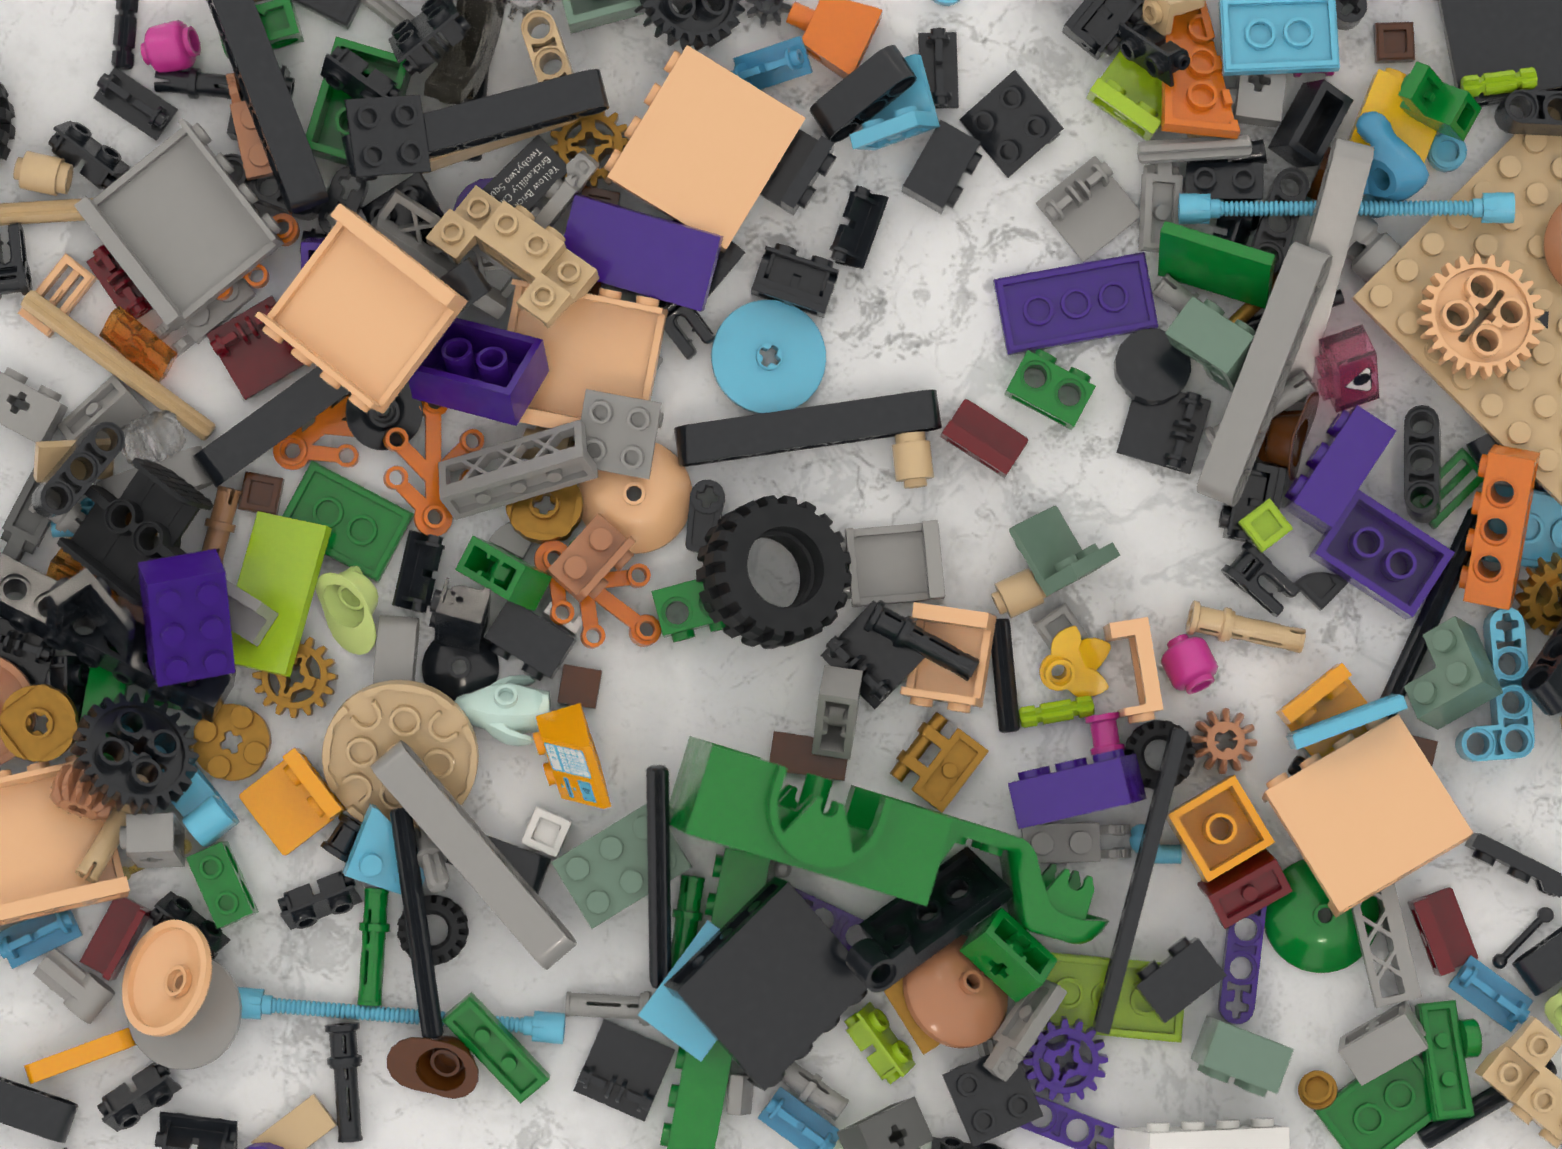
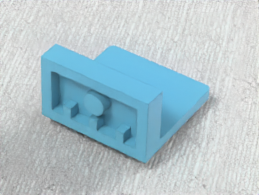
M912 54L904 58L917 77L915 83L869 121L864 122L862 130L849 134L853 149L876 151L940 127L920 54Z

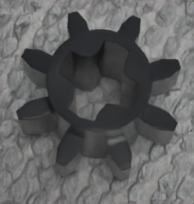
M745 0L748 3L754 4V7L747 11L748 18L757 15L760 18L761 28L765 27L767 21L773 20L780 26L781 13H789L792 8L789 4L783 3V0H774L775 5H772L770 10L766 11L763 10L762 4L766 0Z

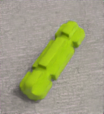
M1529 67L1521 68L1517 72L1506 70L1483 73L1481 77H1478V74L1464 76L1461 79L1460 87L1462 90L1468 91L1473 97H1478L1480 93H1483L1484 96L1514 92L1517 88L1520 90H1531L1537 86L1538 78L1535 68Z
M1091 696L1075 698V701L1065 699L1039 704V707L1036 708L1034 705L1021 707L1019 709L1020 724L1022 727L1027 728L1038 726L1040 722L1044 725L1073 720L1074 716L1079 718L1093 716L1095 714L1094 702Z

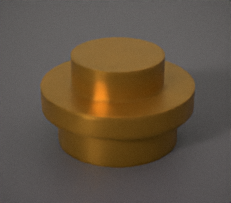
M1311 1071L1304 1075L1299 1082V1097L1308 1108L1314 1110L1326 1109L1334 1103L1337 1097L1336 1082L1330 1074L1324 1071Z

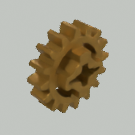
M604 111L562 126L561 131H551V138L557 141L558 144L550 147L567 164L569 162L567 157L574 158L582 150L586 151L585 148L580 147L586 146L587 139L592 138L596 145L601 146L595 147L594 154L590 156L600 164L606 155L613 153L615 148L621 152L630 140L629 138H622L628 127L626 124L616 126L619 115L615 112L606 117ZM596 123L606 126L614 136L603 135L596 129ZM581 124L582 129L574 138H567L570 132ZM599 167L589 179L591 186L597 188L598 179L603 178L605 181L610 172L604 169V167L601 169Z
M1557 552L1552 553L1550 562H1546L1542 557H1539L1537 559L1539 567L1536 570L1527 567L1525 570L1529 578L1527 580H1518L1517 582L1523 592L1515 595V599L1521 605L1517 610L1532 629L1539 628L1544 635H1549L1552 628L1555 630L1562 620V558Z
M309 637L304 644H301L300 641L292 669L295 671L298 666L301 667L299 673L304 676L302 683L295 682L291 687V679L289 677L274 674L277 676L280 684L279 694L277 695L270 682V673L263 671L252 673L253 678L262 681V685L254 689L255 693H266L267 697L262 704L268 707L276 703L275 714L282 715L286 708H288L291 718L298 717L299 709H303L307 716L313 715V704L322 708L326 706L322 698L324 693L328 695H334L335 693L328 686L329 681L337 680L338 675L329 673L328 668L332 667L336 662L334 659L324 660L323 656L328 650L325 646H321L316 650L313 649L315 644L314 638ZM312 657L320 668V679L313 676L310 668ZM305 690L315 692L306 700L293 702L297 693Z

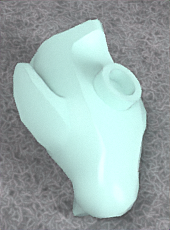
M530 675L508 676L497 680L490 686L483 687L472 693L463 694L455 700L468 717L471 725L486 730L495 739L507 745L522 746L531 744L534 739L525 734L539 731L536 716L551 712L550 691L527 687V685L536 681Z

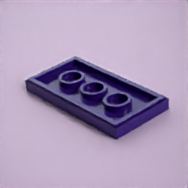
M575 194L564 234L566 239L564 243L569 251L597 269L599 275L598 282L702 312L705 309L724 236Z
M1145 252L993 280L1007 356L1025 353L1027 350H1042L1135 333L1142 329H1157L1159 327Z

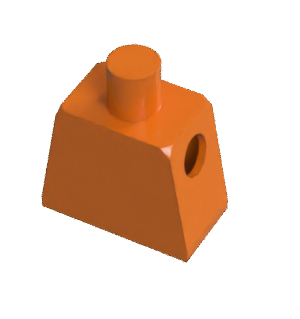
M819 0L816 9L813 10L795 1L788 14L786 23L805 31L802 39L809 56L844 79L860 66L882 18L883 10L850 0Z

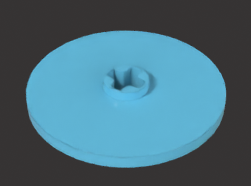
M758 300L739 307L720 325L712 344L711 364L719 387L733 403L747 411L763 414L795 409L813 395L824 375L826 350L819 329L802 310L778 300ZM772 348L776 351L774 358L778 361V364L770 363L766 367L761 363L763 356L759 352L760 349L767 352Z

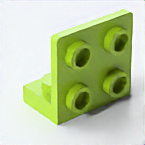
M1120 50L1101 78H1098L1091 87L1086 99L1140 137L1149 141L1161 126L1162 81L1152 77L1135 62L1127 60Z

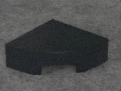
M1315 572L1299 578L1294 584L1321 611L1348 582L1336 574Z

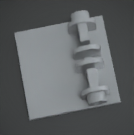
M1096 156L1035 203L1083 263L1140 218V210L1111 176L1113 174L1111 168L1105 162L1101 163Z
M586 389L581 421L585 425L587 451L596 463L597 470L650 479L657 430L661 428L663 422V413H661L662 403Z

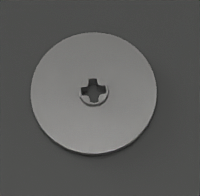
M212 959V978L208 994L198 1013L186 1026L171 1035L155 1037L138 1031L127 1018L129 1030L138 1048L149 1059L159 1065L182 1070L205 1066L219 1058L230 1047L237 1035L242 1017L240 992L231 974L219 962Z

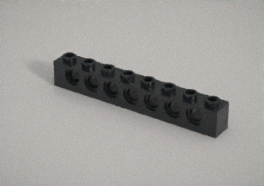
M0 552V617L7 620L14 629L22 633L31 632L43 638L44 642L53 649L59 651L65 649L77 655L79 660L92 668H98L99 666L111 672L123 684H135L147 690L148 694L154 696V699L164 703L169 701L181 707L183 712L191 718L197 720L205 719L211 723L214 721L234 686L236 670L235 673L194 680L197 684L192 687H185L180 683L158 687L151 669L144 665L148 662L145 627L143 623L137 620L136 625H134L133 652L126 659L119 652L109 648L112 644L88 615L55 636L46 625L47 617L40 613L47 609L49 590L57 580ZM11 592H18L24 597L19 600H11L6 595ZM85 626L91 628L93 632L88 635H81L75 629Z

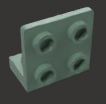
M1052 506L1009 529L1017 549L1022 553L1034 574L1036 582L1041 586L1046 597L1121 556L1113 542L1101 549L1094 543L1082 550L1057 506Z

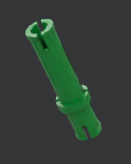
M681 874L677 909H673L672 917H675L671 944L672 968L696 937L698 923L703 919V913L700 912L705 882L704 877Z
M364 887L363 922H359V930L362 931V948L357 1004L382 1006L386 932H390V924L387 923L389 890Z

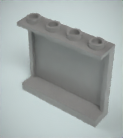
M183 118L178 121L182 126L181 129L94 199L85 196L74 205L164 323L174 330H178L284 244L277 235L282 230L278 223L268 212L262 216L254 204L258 201V198L245 182L238 185L230 175L235 171L231 163L221 152L215 156L207 144L212 139L199 123L192 126Z

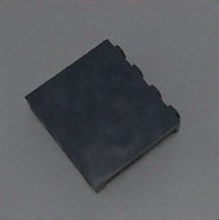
M1438 0L1455 87L1461 89L1460 83L1464 76L1478 74V77H1481L1483 73L1506 70L1517 72L1521 68L1533 67L1537 73L1538 83L1531 90L1562 91V0ZM1512 92L1486 96L1480 93L1478 97L1473 98L1481 107L1500 104Z
M776 876L664 984L674 997L683 1001L749 1076L747 1080L763 1091L768 1087L777 1085L784 1078L785 1070L795 1060L804 1058L812 1050V1043L822 1033L832 1030L839 1023L840 1015L850 1005L859 1003L868 992V988L846 965V956L849 951L788 881Z

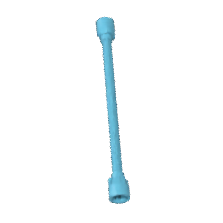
M1514 192L1482 193V198H1472L1468 202L1467 200L1463 202L1462 200L1458 202L1457 200H1454V202L1452 200H1449V202L1447 200H1444V202L1442 200H1439V202L1437 200H1434V202L1432 200H1429V202L1427 200H1424V202L1422 200H1419V202L1417 200L1414 202L1412 200L1409 202L1407 200L1404 202L1402 200L1399 202L1396 200L1394 202L1391 200L1387 202L1385 200L1384 203L1381 200L1379 203L1377 201H1374V203L1372 201H1369V203L1361 201L1358 214L1359 216L1363 214L1364 216L1368 214L1369 216L1373 214L1374 216L1378 214L1379 216L1383 214L1384 216H1397V214L1399 216H1402V214L1404 216H1407V214L1409 216H1412V214L1414 216H1417V214L1419 216H1422V214L1424 216H1427V214L1429 216H1432V214L1434 216H1437V214L1439 216H1442V214L1444 216H1447V214L1449 216H1452V214L1454 216H1457V214L1459 216H1462V214L1467 216L1468 214L1472 218H1481V223H1514L1515 195ZM1179 193L1178 223L1210 224V218H1220V216H1228V214L1230 216H1233V214L1235 216H1238V214L1240 216H1243V214L1245 216H1248V214L1250 216H1253V214L1255 216H1258V214L1259 216H1263V214L1264 216H1268V214L1269 216H1273V214L1274 216H1278V214L1279 216H1283V214L1284 216H1288V214L1289 216H1293V214L1294 216H1298V214L1299 216H1303V214L1304 216H1308V214L1312 216L1316 201L1314 203L1313 201H1309V203L1308 201H1304V203L1303 201H1299V203L1298 201H1294V203L1293 201H1289V203L1288 201L1284 203L1283 201L1279 203L1278 201L1274 203L1273 201L1269 203L1268 201L1264 203L1263 201L1259 203L1258 201L1254 203L1253 201L1249 203L1248 201L1244 203L1243 201L1239 203L1238 201H1235V203L1233 201H1230V203L1225 201L1224 203L1220 199H1210V194Z
M238 987L242 1002V1019L261 1020L262 1014L271 1015L275 1012L285 1014L286 1012V1014L291 1013L292 1015H295V1013L300 1015L301 1013L303 1016L305 1014L307 1016H310V1014L315 1016L316 1014L317 1017L320 1015L325 1017L326 1015L328 1018L330 1016L331 1018L335 1016L340 1018L341 1016L342 1019L345 1017L349 1019L351 1017V1019L356 1018V1020H359L361 1018V1020L366 1019L367 1021L370 1019L371 1021L380 1020L384 1022L385 1020L389 1022L390 1020L391 1023H394V1021L399 1023L400 1021V1023L405 1022L406 1024H409V1022L414 1024L415 1022L416 1025L420 1023L418 1009L410 1011L409 1008L406 1010L405 1008L401 1010L397 1008L395 1010V1007L390 1009V1007L385 1008L384 1006L382 1008L377 1006L376 1008L375 1006L366 1007L365 1005L361 1007V1005L356 1006L355 1004L351 1006V1004L346 1005L345 1003L342 1005L337 1003L336 1005L335 1002L332 1004L331 1002H327V1004L322 1002L321 1004L320 1001L317 1003L312 1001L311 1003L310 1000L307 1002L306 1000L301 1002V1000L296 1001L295 999L291 1001V999L286 1000L285 998L282 1000L281 998H273L271 995H264V989ZM444 1011L441 1012L442 1018L446 1014ZM535 1011L534 1016H524V1018L520 1019L519 1017L515 1019L511 1017L509 1019L508 1016L505 1018L504 1016L500 1018L496 1016L510 1032L514 1030L516 1033L519 1031L523 1035L532 1036V1042L563 1044L565 1013Z

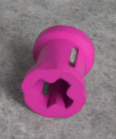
M1119 712L1085 717V723L1090 724L1093 748L1090 749L1091 755L1118 749L1125 750L1124 744L1120 743L1116 720L1120 718Z

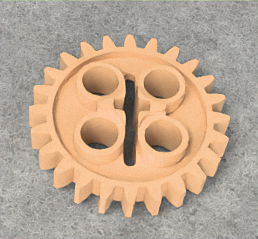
M1478 253L1470 258L1469 264L1463 256H1460L1455 261V267L1448 262L1441 268L1442 274L1436 272L1430 278L1434 286L1427 285L1421 293L1428 299L1422 300L1417 305V308L1427 312V314L1421 316L1417 320V324L1428 326V330L1420 338L1433 340L1434 344L1430 346L1428 353L1436 351L1442 353L1438 362L1439 365L1446 363L1448 360L1453 362L1452 374L1457 373L1464 367L1466 368L1467 379H1471L1479 370L1482 380H1487L1491 377L1493 369L1496 376L1500 378L1507 373L1506 366L1511 371L1516 370L1520 367L1519 359L1526 361L1532 356L1528 348H1535L1539 345L1540 341L1532 334H1539L1544 330L1543 325L1534 322L1535 319L1544 314V310L1533 308V304L1541 296L1537 294L1529 295L1527 290L1531 288L1534 282L1532 280L1525 283L1519 281L1523 272L1521 268L1513 274L1508 272L1509 260H1506L1498 267L1495 266L1494 255H1490L1484 264H1482ZM1472 282L1478 283L1483 287L1485 298L1474 295L1471 290ZM1497 292H1501L1502 298L1486 314L1482 323L1470 333L1464 342H1460L1459 336L1475 320L1479 311L1491 301ZM1501 308H1506L1512 312L1514 323H1508L1503 320L1500 314ZM1448 310L1454 311L1459 315L1461 326H1455L1448 321ZM1476 336H1482L1489 341L1490 352L1483 351L1478 347Z

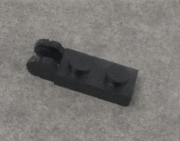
M1473 833L1466 841L1465 846L1474 850L1473 858L1492 867L1495 861L1509 867L1507 875L1528 884L1531 878L1535 881L1538 891L1544 894L1548 893V896L1552 895V897L1557 896L1560 898L1562 896L1561 873L1481 833Z

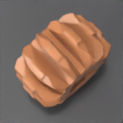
M1228 708L1221 710L1220 722L1213 711L1207 712L1206 716L1211 726L1209 727L1204 722L1197 721L1195 727L1203 732L1204 735L1191 736L1192 743H1203V748L1196 750V754H1193L1194 757L1199 758L1208 754L1209 757L1203 765L1207 770L1211 769L1216 760H1218L1217 769L1219 774L1226 773L1227 761H1229L1234 771L1241 770V763L1237 756L1243 760L1251 761L1253 756L1244 750V747L1257 746V740L1245 739L1244 735L1255 729L1253 724L1240 728L1239 725L1244 719V714L1241 712L1237 713L1232 722H1230V710ZM1229 732L1232 736L1229 741H1233L1232 748L1227 747L1219 750L1215 745L1219 743V741H1215L1216 734L1222 735Z
M70 764L62 765L51 786L50 799L58 808L65 809L68 813L78 815L80 818L85 817L90 820L107 819L113 807H115L116 801L111 799L107 804H101L104 794L99 791L96 794L90 795L89 791L94 784L91 781H79L85 769H76Z

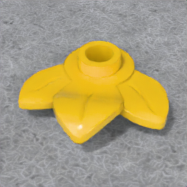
M1075 625L1067 627L1058 632L1053 638L1051 653L1043 659L1039 667L1040 679L1051 690L1062 691L1068 689L1077 697H1092L1101 694L1109 686L1097 669L1109 654L1111 645L1095 637L1081 640L1080 632ZM1063 665L1064 672L1059 676H1053L1051 673L1053 667Z

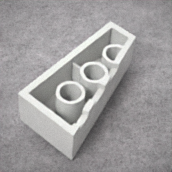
M1251 1118V1125H1240V1120L1237 1119L1216 1120V1126H1205V1121H1181V1127H1170V1123L1150 1122L1146 1123V1127L1114 1128V1149H1290L1289 1127L1274 1125V1118Z

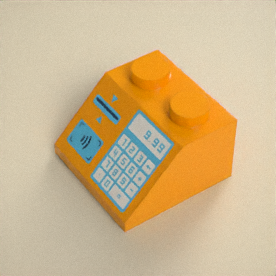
M581 703L536 716L539 731L532 734L539 756L546 754L549 761L543 764L549 786L557 784L561 799L602 809L611 807L601 763Z

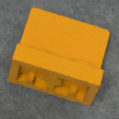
M1343 663L1333 666L1276 713L1292 732L1367 704V701L1348 679L1352 674ZM1367 724L1304 748L1310 756L1319 753L1323 758L1335 751L1332 745L1343 737L1353 734L1356 739L1368 732L1365 727Z
M295 747L282 757L284 760L239 794L240 800L282 855L290 854L347 810L334 792H331L327 783L302 750Z

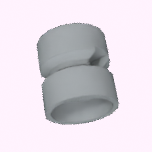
M1358 214L1345 259L1352 261L1351 269L1366 283L1401 249V246L1387 232L1379 234L1377 232L1378 223L1369 214L1367 216H1364V214L1359 216Z

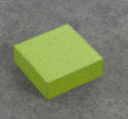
M1270 498L1238 522L1261 553L1293 530V527Z

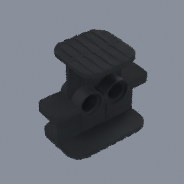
M134 458L132 464L138 471L118 499L108 490L92 484L85 492V495L95 504L71 539L60 537L57 545L64 552L70 554L74 560L80 562L84 568L90 570L93 575L103 578L109 588L116 591L120 597L142 608L137 562L187 554L180 548L181 537L200 509L211 510L214 505L209 498L203 496L204 494L194 489L195 487L188 484L185 479L179 477L173 470L147 459ZM131 511L132 519L129 525L127 526L126 516L128 512ZM159 533L160 540L157 547L154 548L153 540L155 535Z

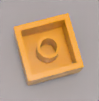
M1235 775L1228 776L1169 811L1166 816V821L1203 882L1215 879L1275 843Z

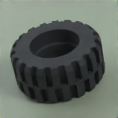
M772 495L762 497L756 501L752 500L717 520L718 525L710 528L704 537L708 544L699 549L697 560L703 562V567L696 570V582H703L704 591L700 592L699 596L702 604L709 602L712 611L708 615L713 622L722 621L726 625L723 628V632L731 638L741 635L742 644L751 647L761 644L763 649H775L780 646L786 647L822 632L823 627L831 625L838 617L836 610L845 606L848 595L843 592V589L851 586L852 574L846 573V565L851 563L850 553H843L840 544L845 539L840 531L834 533L830 528L833 521L825 513L820 516L816 515V506L807 501L797 505L798 500L796 497L786 495L778 499ZM759 538L772 539L782 544L792 554L797 563L800 574L799 591L794 602L788 607H778L764 600L756 592L750 581L747 568L748 555L753 543Z

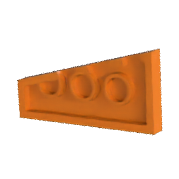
M1205 1L1203 8L1174 16L1171 34L1164 36L1166 43L1172 41L1179 47L1187 50L1190 64L1185 70H1178L1173 73V87L1168 86L1162 81L1161 131L1237 139L1241 131L1238 120L1234 119L1231 106L1233 101L1230 90L1226 89L1222 74V60L1216 52L1213 41L1215 34Z

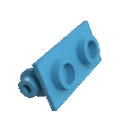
M802 36L733 58L735 67L731 71L760 90L813 73Z
M71 910L24 920L0 932V955L3 959L7 958L11 968L14 969L54 948L83 936Z
M1471 955L1448 985L1449 988L1510 1032H1512L1518 1022L1522 1024L1530 1014L1528 1008L1533 1003V1000Z
M781 1086L758 1116L759 1120L799 1149H833L839 1139L837 1132L840 1130Z

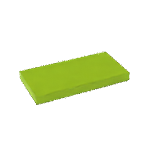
M257 512L237 587L258 599L279 615L258 647L231 630L235 665L285 677L291 676L332 529L330 527Z
M1051 952L1058 961L1046 980L1060 985L1068 993L1050 1020L1055 1026H1059L1062 1016H1066L1069 1025L1073 1026L1079 1018L1083 1021L1082 1030L1086 1031L1093 1026L1110 958ZM1129 959L1110 1034L1096 1032L1095 1035L1181 1043L1184 1009L1169 1021L1163 1023L1133 985L1139 980L1136 973L1151 961ZM1047 1024L1045 1025L1043 1030H1048Z

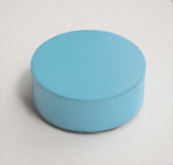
M1441 133L1434 137L1427 159L1430 165L1438 171H1454L1466 159V144L1464 141Z

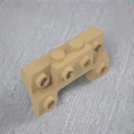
M475 185L455 211L449 208L425 237L429 245L439 248L450 256L456 264L478 243L481 251L530 284L517 300V305L521 310L525 309L542 321L548 329L570 305L584 297L599 279L597 269L566 248L564 243L566 239L560 232L551 226H547L544 229L534 222L535 217L523 206L517 205L514 208L506 201L501 203L477 185Z
M1530 1015L1511 1038L1488 1054L1475 1073L1513 1104L1510 1111L1527 1125L1534 1121L1540 1126L1542 1130L1538 1135L1557 1149L1562 1145V1080L1545 1066L1562 1046V1039L1537 1018Z

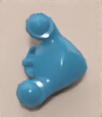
M1376 111L1363 113L1356 124L1357 132L1365 142L1374 147V155L1362 202L1367 201L1369 203V201H1372L1374 203V201H1377L1379 203L1380 200L1383 203L1385 200L1387 202L1390 200L1392 202L1402 200L1403 202L1426 185L1429 177L1427 168L1417 153L1396 136L1391 123L1384 115ZM1373 214L1371 217H1372V218H1382V217H1385V216H1384V214H1383L1382 216H1379V214H1378L1377 216H1374V214Z

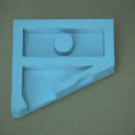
M370 803L343 869V874L346 877L401 894L391 822L376 805ZM420 867L421 879H422V885H423V882H424V880H425V875H424L423 868Z

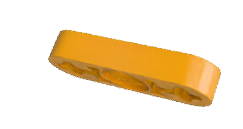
M128 1027L27 1064L24 1068L30 1084L131 1048L136 1046V1043Z

